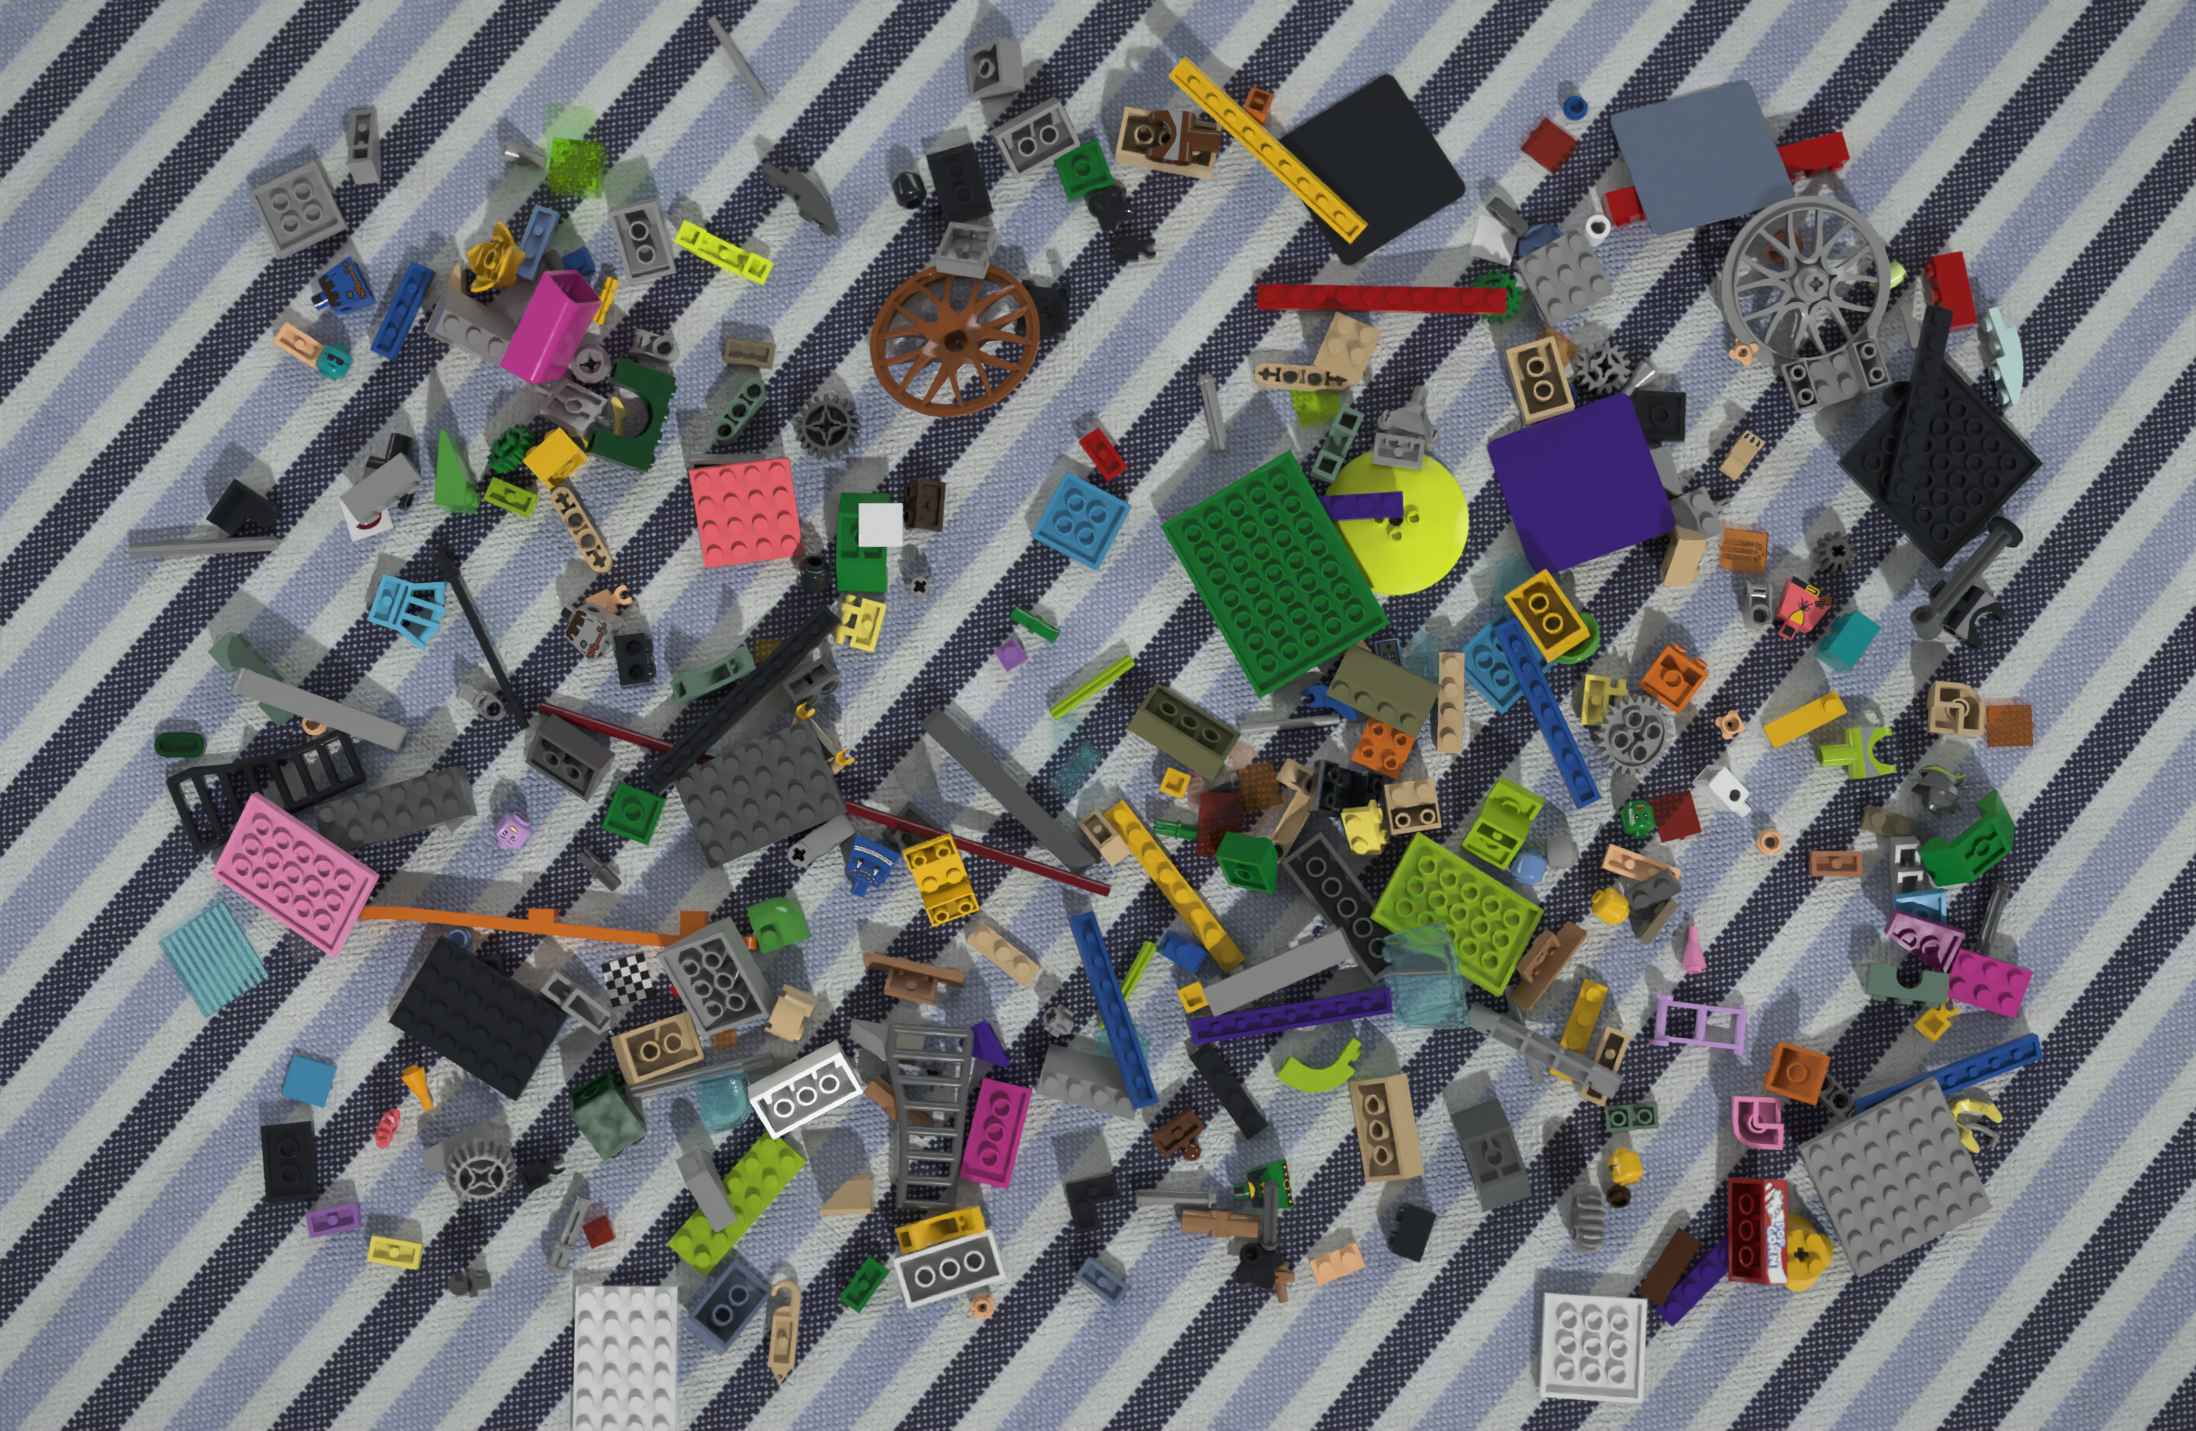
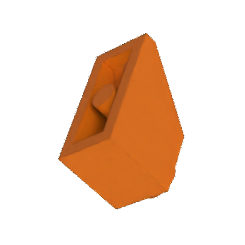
M1252 87L1243 105V109L1262 127L1265 125L1275 94Z

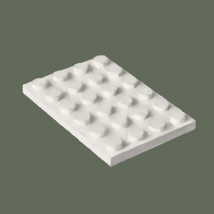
M576 1286L573 1431H677L679 1286Z

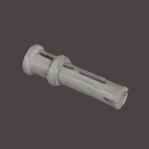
M576 1195L575 1202L560 1238L553 1242L552 1246L554 1249L549 1261L545 1262L544 1267L561 1274L566 1273V1264L570 1255L575 1252L573 1244L592 1201L591 1199ZM578 1211H580L579 1214H578V1216H577V1219H576V1221H575V1224H574V1226H573V1229H572V1231H570L571 1226H572V1224H573V1222H574V1219H575V1217H576V1214H577Z

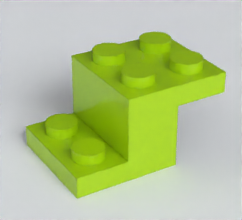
M1500 775L1481 804L1474 823L1463 839L1460 848L1505 870L1524 843L1532 821L1542 808L1545 798Z

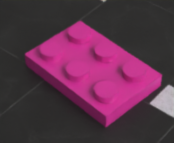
M1959 947L1948 971L1950 975L1947 997L2016 1018L2033 972L2030 969Z

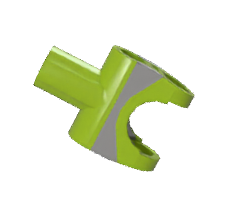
M1860 727L1844 729L1845 743L1818 746L1817 758L1820 767L1847 766L1849 779L1872 778L1896 772V765L1887 766V764L1877 761L1873 755V745L1880 738L1892 736V728Z

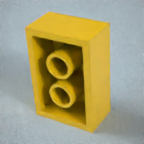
M1547 569L1504 596L1507 605L1515 617L1518 618L1520 624L1547 663H1550L1590 636L1588 628Z

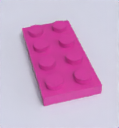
M983 1077L959 1174L960 1178L1005 1189L1009 1188L1033 1089Z

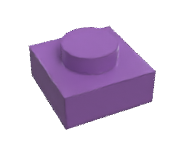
M1015 638L994 650L1007 673L1028 660V657Z

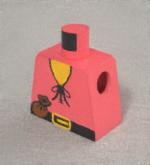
M1795 576L1787 579L1774 615L1777 619L1784 622L1778 634L1788 640H1792L1797 630L1802 633L1811 631L1834 603L1835 599Z

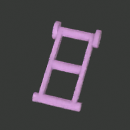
M1653 994V999H1658L1654 1040L1649 1039L1648 1044L1669 1047V1042L1726 1048L1733 1049L1732 1054L1743 1056L1748 1005L1737 1004V1009L1676 1002L1673 1001L1674 996ZM1668 1006L1697 1009L1694 1039L1665 1036ZM1707 1011L1736 1014L1733 1044L1704 1041Z

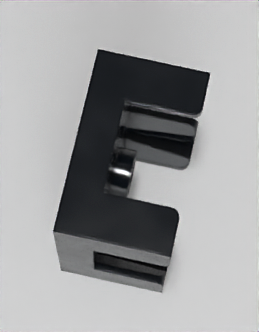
M1022 280L1021 284L1030 294L1038 312L1040 338L1066 340L1072 293L1071 285L1059 284V289L1035 286L1034 281ZM1024 315L1017 319V335L1026 336Z

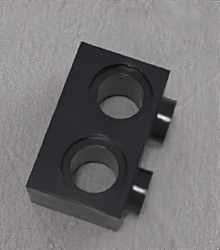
M644 632L614 636L620 686L631 688L653 685V678L657 677L655 663H651L650 653H654L652 638L648 639V635ZM633 642H640V651L636 654H631L629 650L630 645ZM642 666L644 669L643 676L634 679L632 675L634 668Z

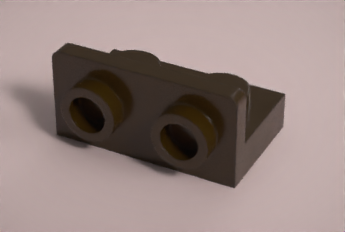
M920 478L909 482L906 488L908 504L904 512L906 530L918 529L942 532L946 482Z

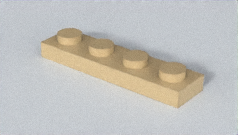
M1439 652V685L1441 689L1438 693L1437 752L1462 753L1465 653Z

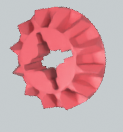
M390 1109L380 1120L375 1134L377 1147L386 1148L393 1141L401 1119L399 1110Z

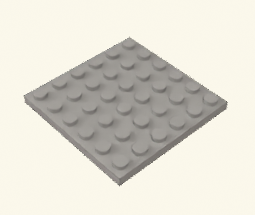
M1933 1076L1797 1146L1850 1266L1858 1278L1992 1208L1968 1150L1960 1141L1961 1134L1938 1081Z

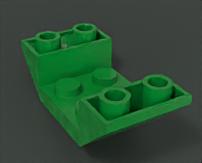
M841 492L837 519V590L888 593L887 547H859V503H891V494Z
M1993 789L1975 804L1981 818L1949 844L1935 836L1917 850L1932 881L1937 887L1973 882L2012 851L2015 824L1996 789Z

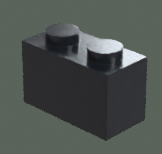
M1407 1202L1404 1203L1403 1207L1399 1206L1395 1216V1221H1398L1395 1231H1390L1386 1245L1390 1246L1388 1250L1393 1254L1420 1263L1437 1214Z

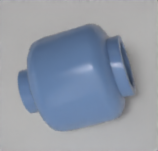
M1526 848L1525 852L1520 851L1515 854L1510 870L1511 875L1515 877L1514 881L1528 886H1534L1535 883L1542 881L1547 861L1540 857V851Z

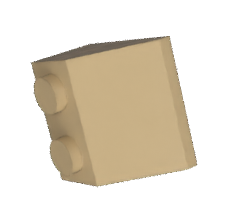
M1675 525L1659 570L1664 586H1690L1692 579H1697L1700 572V565H1698L1700 557H1705L1709 546L1704 533Z

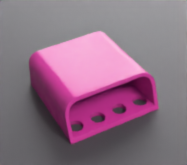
M576 269L544 271L504 354L500 367L531 384L562 379L594 316L602 305L599 295Z

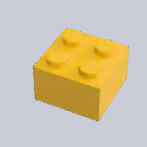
M559 427L557 430L552 429L544 436V441L538 447L533 446L525 454L526 458L522 461L542 483L553 491L589 457Z

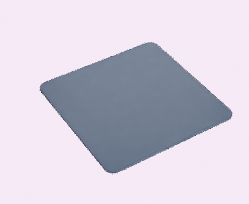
M1738 82L1619 112L1611 117V127L1651 231L1656 235H1666L1761 211L1776 202L1795 197L1791 181L1753 88L1749 83Z

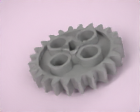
M1633 694L1632 697L1624 695L1623 701L1615 699V707L1609 704L1606 705L1609 711L1607 714L1600 713L1604 720L1603 722L1597 721L1595 723L1601 728L1593 732V734L1600 738L1594 744L1601 747L1596 753L1603 756L1601 761L1609 764L1608 768L1616 770L1621 774L1626 772L1633 776L1634 771L1638 774H1643V767L1651 771L1652 762L1659 765L1660 762L1657 758L1659 755L1666 757L1663 748L1671 747L1670 744L1666 743V739L1673 737V735L1667 733V730L1671 729L1673 725L1665 723L1670 718V715L1663 713L1665 707L1658 705V701L1650 700V697L1645 695L1642 697L1638 694ZM1633 713L1632 720L1628 722L1629 716ZM1652 726L1651 732L1647 735L1648 728ZM1619 734V741L1615 743V738ZM1638 747L1637 754L1633 756L1634 750Z

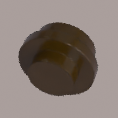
M1615 1185L1607 1190L1605 1194L1606 1200L1613 1208H1624L1630 1203L1631 1191L1627 1187Z

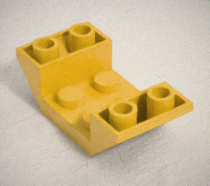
M950 833L902 850L909 871L912 872L921 893L926 912L933 927L980 910L968 874L953 836Z

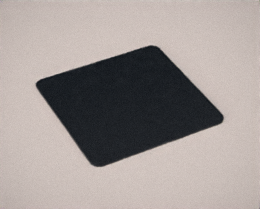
M1389 74L1382 75L1278 140L1368 223L1366 228L1350 244L1301 199L1332 249L1345 265L1355 264L1458 200L1466 191L1464 182L1397 80Z

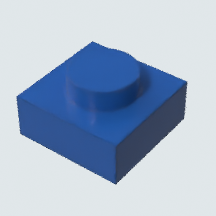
M584 247L562 257L567 270L576 269L582 277L596 271Z

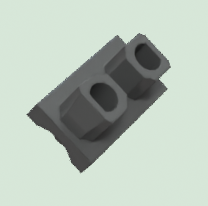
M472 1267L465 1268V1274L456 1273L452 1275L448 1281L449 1291L456 1296H462L467 1293L470 1298L477 1297L478 1290L492 1288L490 1273L488 1271L475 1272Z

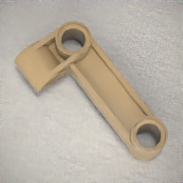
M1289 758L1286 759L1275 780L1296 791L1269 839L1282 850V855L1278 858L1277 863L1285 859L1311 812H1308L1310 793L1306 789V783L1312 780L1313 773Z

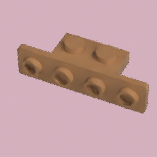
M1570 921L1566 922L1556 936L1553 932L1545 929L1535 939L1528 953L1519 960L1516 969L1523 980L1509 997L1510 1001L1527 1012L1531 1011L1588 936L1586 930Z
M867 952L865 956L866 968L888 972L884 987V995L933 1005L938 983L963 988L965 973L960 972L956 968L945 969L936 967L928 962L917 963L904 957H888L881 952Z

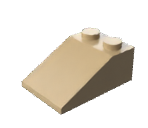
M689 1011L611 1037L626 1086L705 1059Z

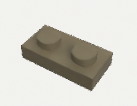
M1866 805L1859 829L1888 839L1890 837L1912 836L1917 820L1872 805Z
M1666 899L1657 904L1652 910L1655 913L1649 921L1647 919L1644 920L1637 929L1639 934L1636 939L1643 945L1649 944L1678 908L1679 904L1673 899Z

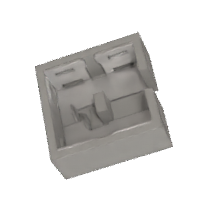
M950 222L934 257L937 271L984 279L990 265L988 257L994 256L999 244L996 228Z

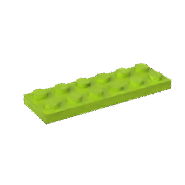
M766 1130L722 1180L738 1220L715 1232L699 1207L667 1244L705 1278L803 1167L807 1160L781 1137L773 1140L768 1130Z

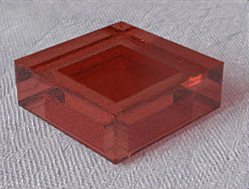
M607 1214L582 1226L591 1249L617 1238Z

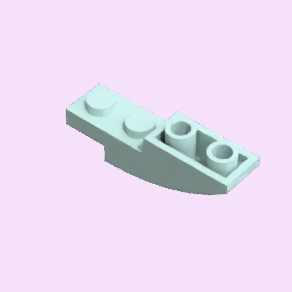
M1997 306L1981 314L1980 323L1990 340L1989 349L1996 356V359L1988 364V374L1990 379L1996 384L1999 403L2007 410L2019 402L2023 383V356L2016 326L2006 329Z

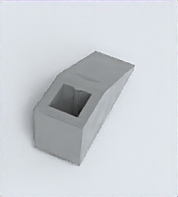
M852 1019L850 1039L887 1061L885 1050L889 1025ZM897 1034L896 1048L924 1050L926 1036ZM897 1059V1062L901 1068L919 1071L922 1060Z

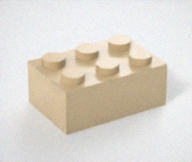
M1554 336L1505 350L1504 356L1525 426L1574 410L1575 405Z

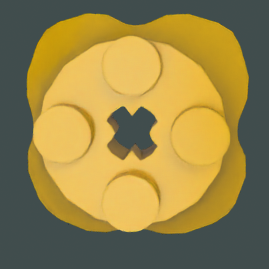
M499 220L492 233L493 237L491 239L494 242H483L466 253L469 267L477 275V280L471 285L472 292H480L490 288L501 289L505 286L511 288L516 281L515 274L519 265L524 261L525 252L520 250V247L514 242L509 229Z
M1789 1213L1787 1214L1788 1285L1785 1286L1793 1291L1800 1292L1811 1287L1817 1281L1819 1275L1830 1265L1834 1248L1829 1238L1824 1234L1818 1233L1806 1218ZM1799 1247L1804 1252L1800 1260L1794 1257V1252H1798L1797 1248Z

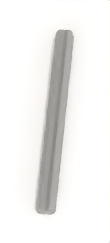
M276 536L131 543L129 544L128 553L131 558L275 551L278 547V541Z
M768 1052L625 1086V1094L628 1099L772 1066L774 1063L773 1056Z

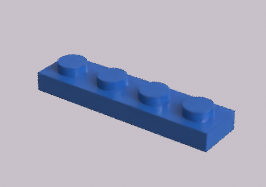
M411 261L370 348L372 352L395 362L435 277V271Z

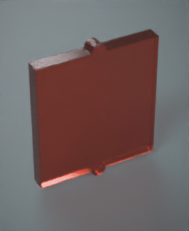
M1545 117L1536 130L1530 132V137L1520 150L1555 175L1563 163L1569 161L1570 154L1578 146L1579 142Z
M1690 790L1676 794L1668 793L1665 797L1650 800L1661 843L1678 838L1684 840L1686 836L1702 832Z

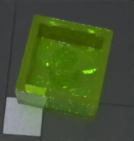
M553 137L547 186L551 192L560 195L601 199L608 152L603 143Z

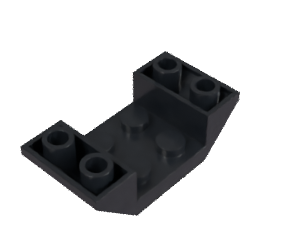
M1318 760L1314 764L1308 812L1342 819L1341 812L1344 808L1367 807L1370 800H1376L1378 806L1379 794L1382 789V775L1369 771L1350 770L1339 767V764L1335 762Z

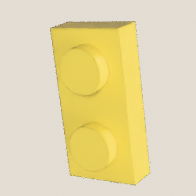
M372 1235L367 1261L417 1270L420 1267L424 1243Z

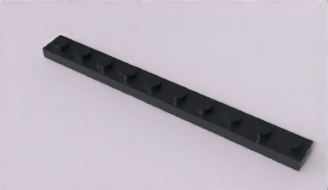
M823 604L641 777L659 796L664 793L686 770L842 624V621Z

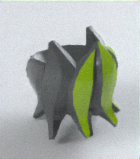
M1926 765L1918 770L1923 779L1911 791L1922 795V805L1925 810L1937 815L1939 820L1942 817L1941 810L1949 811L1952 814L1956 813L1955 809L1963 810L1957 800L1970 792L1969 786H1959L1968 778L1967 775L1962 776L1960 772L1952 775L1939 765Z

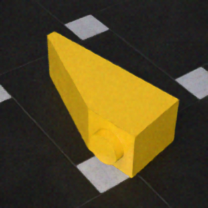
M1836 690L1762 728L1772 747L1776 749L1847 713V710Z

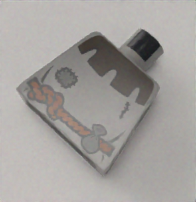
M587 603L578 609L568 604L561 612V616L570 622L565 631V637L591 663L605 657L614 640V636L617 635L624 622V619L594 603Z

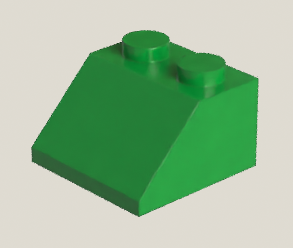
M1226 832L1215 857L1228 885L1273 894L1275 891L1278 854L1272 840L1265 837L1247 836L1244 833Z

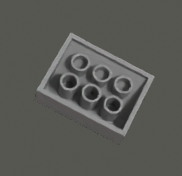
M731 917L711 923L657 953L659 961L703 1038L770 1015L776 998Z

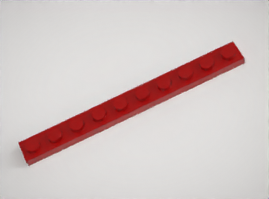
M1258 284L1257 309L1506 315L1507 288Z

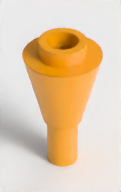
M414 1064L403 1070L404 1075L400 1078L419 1098L425 1111L433 1108L434 1105L428 1094L424 1066L418 1067L417 1064Z

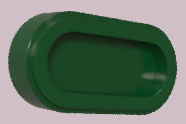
M166 732L156 738L154 748L157 754L166 758H198L205 753L207 742L198 733Z

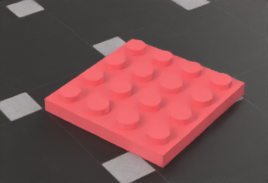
M789 456L689 470L705 568L804 555Z

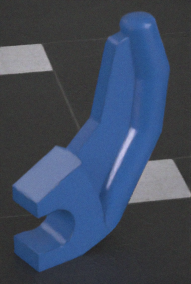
M1327 684L1311 686L1301 693L1302 697L1308 694L1314 696V702L1308 705L1310 709L1321 707L1334 708L1346 720L1356 721L1358 719L1355 708L1326 695L1329 687Z

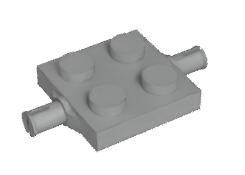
M567 378L552 390L541 383L535 388V393L547 398L540 408L539 415L582 438L596 424L610 431L614 424V421L601 416L608 407L609 400Z
M1705 486L1669 501L1676 525L1704 533L1706 539L1724 532L1718 512L1731 507V503L1722 505L1729 501L1727 497L1714 503L1710 499ZM1674 529L1668 533L1656 536L1652 539L1656 540L1665 535H1667L1671 539Z

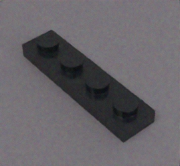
M1207 1043L1189 1056L1247 1140L1268 1126L1210 1043Z

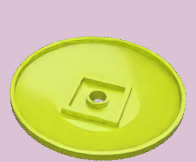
M1373 451L1365 453L1349 462L1340 470L1332 486L1329 485L1325 496L1403 491L1404 518H1402V524L1393 526L1390 524L1389 518L1332 523L1372 592L1396 596L1422 591L1440 581L1454 567L1464 549L1468 535L1469 516L1463 492L1449 471L1439 462L1423 454L1421 471L1372 464Z

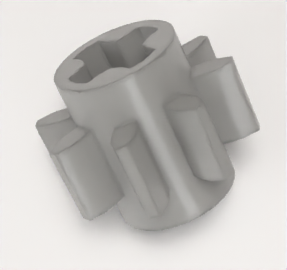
M923 572L917 578L910 575L911 585H905L906 589L912 591L908 598L912 599L915 596L918 604H921L922 599L925 598L931 601L930 592H936V588L929 585L933 582V578L930 577L926 580ZM918 583H920V585L926 584L924 586L926 590L924 593L920 591L915 592L917 590L916 585Z
M1061 1004L1057 1008L1051 1007L1044 1014L1043 1021L1046 1025L1043 1028L1056 1038L1060 1036V1033L1066 1035L1073 1029L1074 1020L1071 1017H1073L1074 1013Z

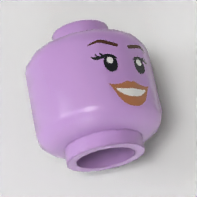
M518 812L505 814L494 827L493 832L497 838L495 842L505 850L521 848L531 835V828L529 826L531 822Z

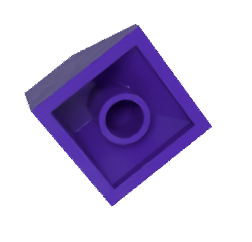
M988 1019L971 1027L974 1031L972 1057L1002 1067H1007L1011 1064ZM963 1038L958 1040L961 1048L963 1047Z

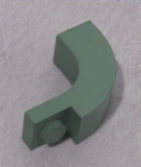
M746 645L737 648L712 664L680 674L670 681V685L680 705L705 697L745 679L751 671L756 669V666Z

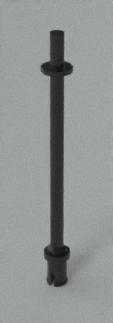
M448 549L438 551L433 557L436 559L442 572V580L451 584L508 702V705L504 707L505 712L512 711L521 731L530 728V724L521 708L525 701L524 699L517 700L459 580L462 573L460 568H456Z

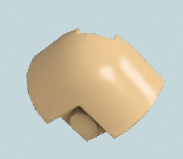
M1934 681L1930 687L1926 709H1929L1927 733L1963 737L1983 736L1985 707L1984 701L1981 700L1978 693L1966 684Z

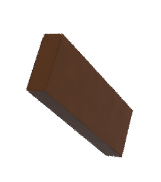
M1678 1227L1638 1292L1661 1307L1702 1242Z

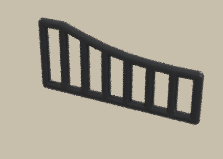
M335 730L312 741L269 756L243 762L191 767L168 777L166 785L194 852L197 855H202L227 844L233 832L231 830L225 833L203 781V775L217 774L235 819L238 822L243 808L228 773L243 771L252 794L258 792L264 796L253 769L268 766L285 805L282 809L292 815L366 781L365 773L348 733ZM337 740L340 741L354 774L353 777L344 781H340L326 748V745ZM313 750L317 751L331 784L330 787L319 792L302 756ZM289 759H293L308 794V797L294 802L278 764ZM188 779H192L216 838L204 843L200 839L178 786L179 783Z

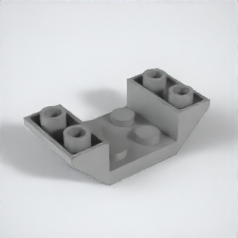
M1876 336L1853 343L1842 351L1825 358L1806 360L1804 358L1780 366L1796 413L1818 410L1860 397L1891 384Z

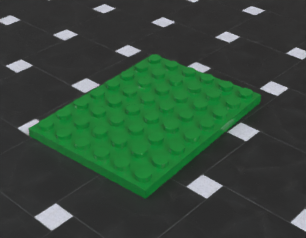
M1291 450L1281 454L1161 525L1163 532L1259 699L1391 624Z

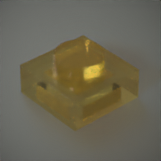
M756 639L755 664L760 665L782 644V640Z

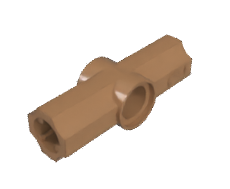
M876 1075L864 1090V1093L884 1108L883 1111L899 1123L894 1088L879 1075ZM905 1094L906 1099L912 1100L909 1096ZM907 1110L910 1125L934 1126L936 1123L924 1111ZM917 1135V1136L920 1137L922 1140H923V1138L925 1137V1136Z
M1182 1209L1181 1232L1204 1233L1208 1236L1230 1238V1236L1257 1238L1259 1215L1238 1214L1220 1209H1210L1209 1211Z

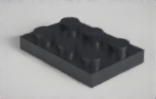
M973 142L926 155L947 227L950 222L963 223L994 214Z
M314 1121L260 1126L266 1203L320 1197Z

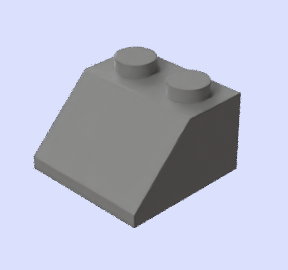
M997 37L966 51L970 99L1008 97L1025 89L1019 41Z

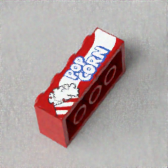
M1728 1177V1281L1763 1285H1788L1787 1180Z

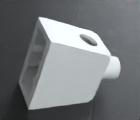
M1707 765L1691 782L1723 811H1735L1743 818L1752 809L1745 801L1750 793L1724 766Z

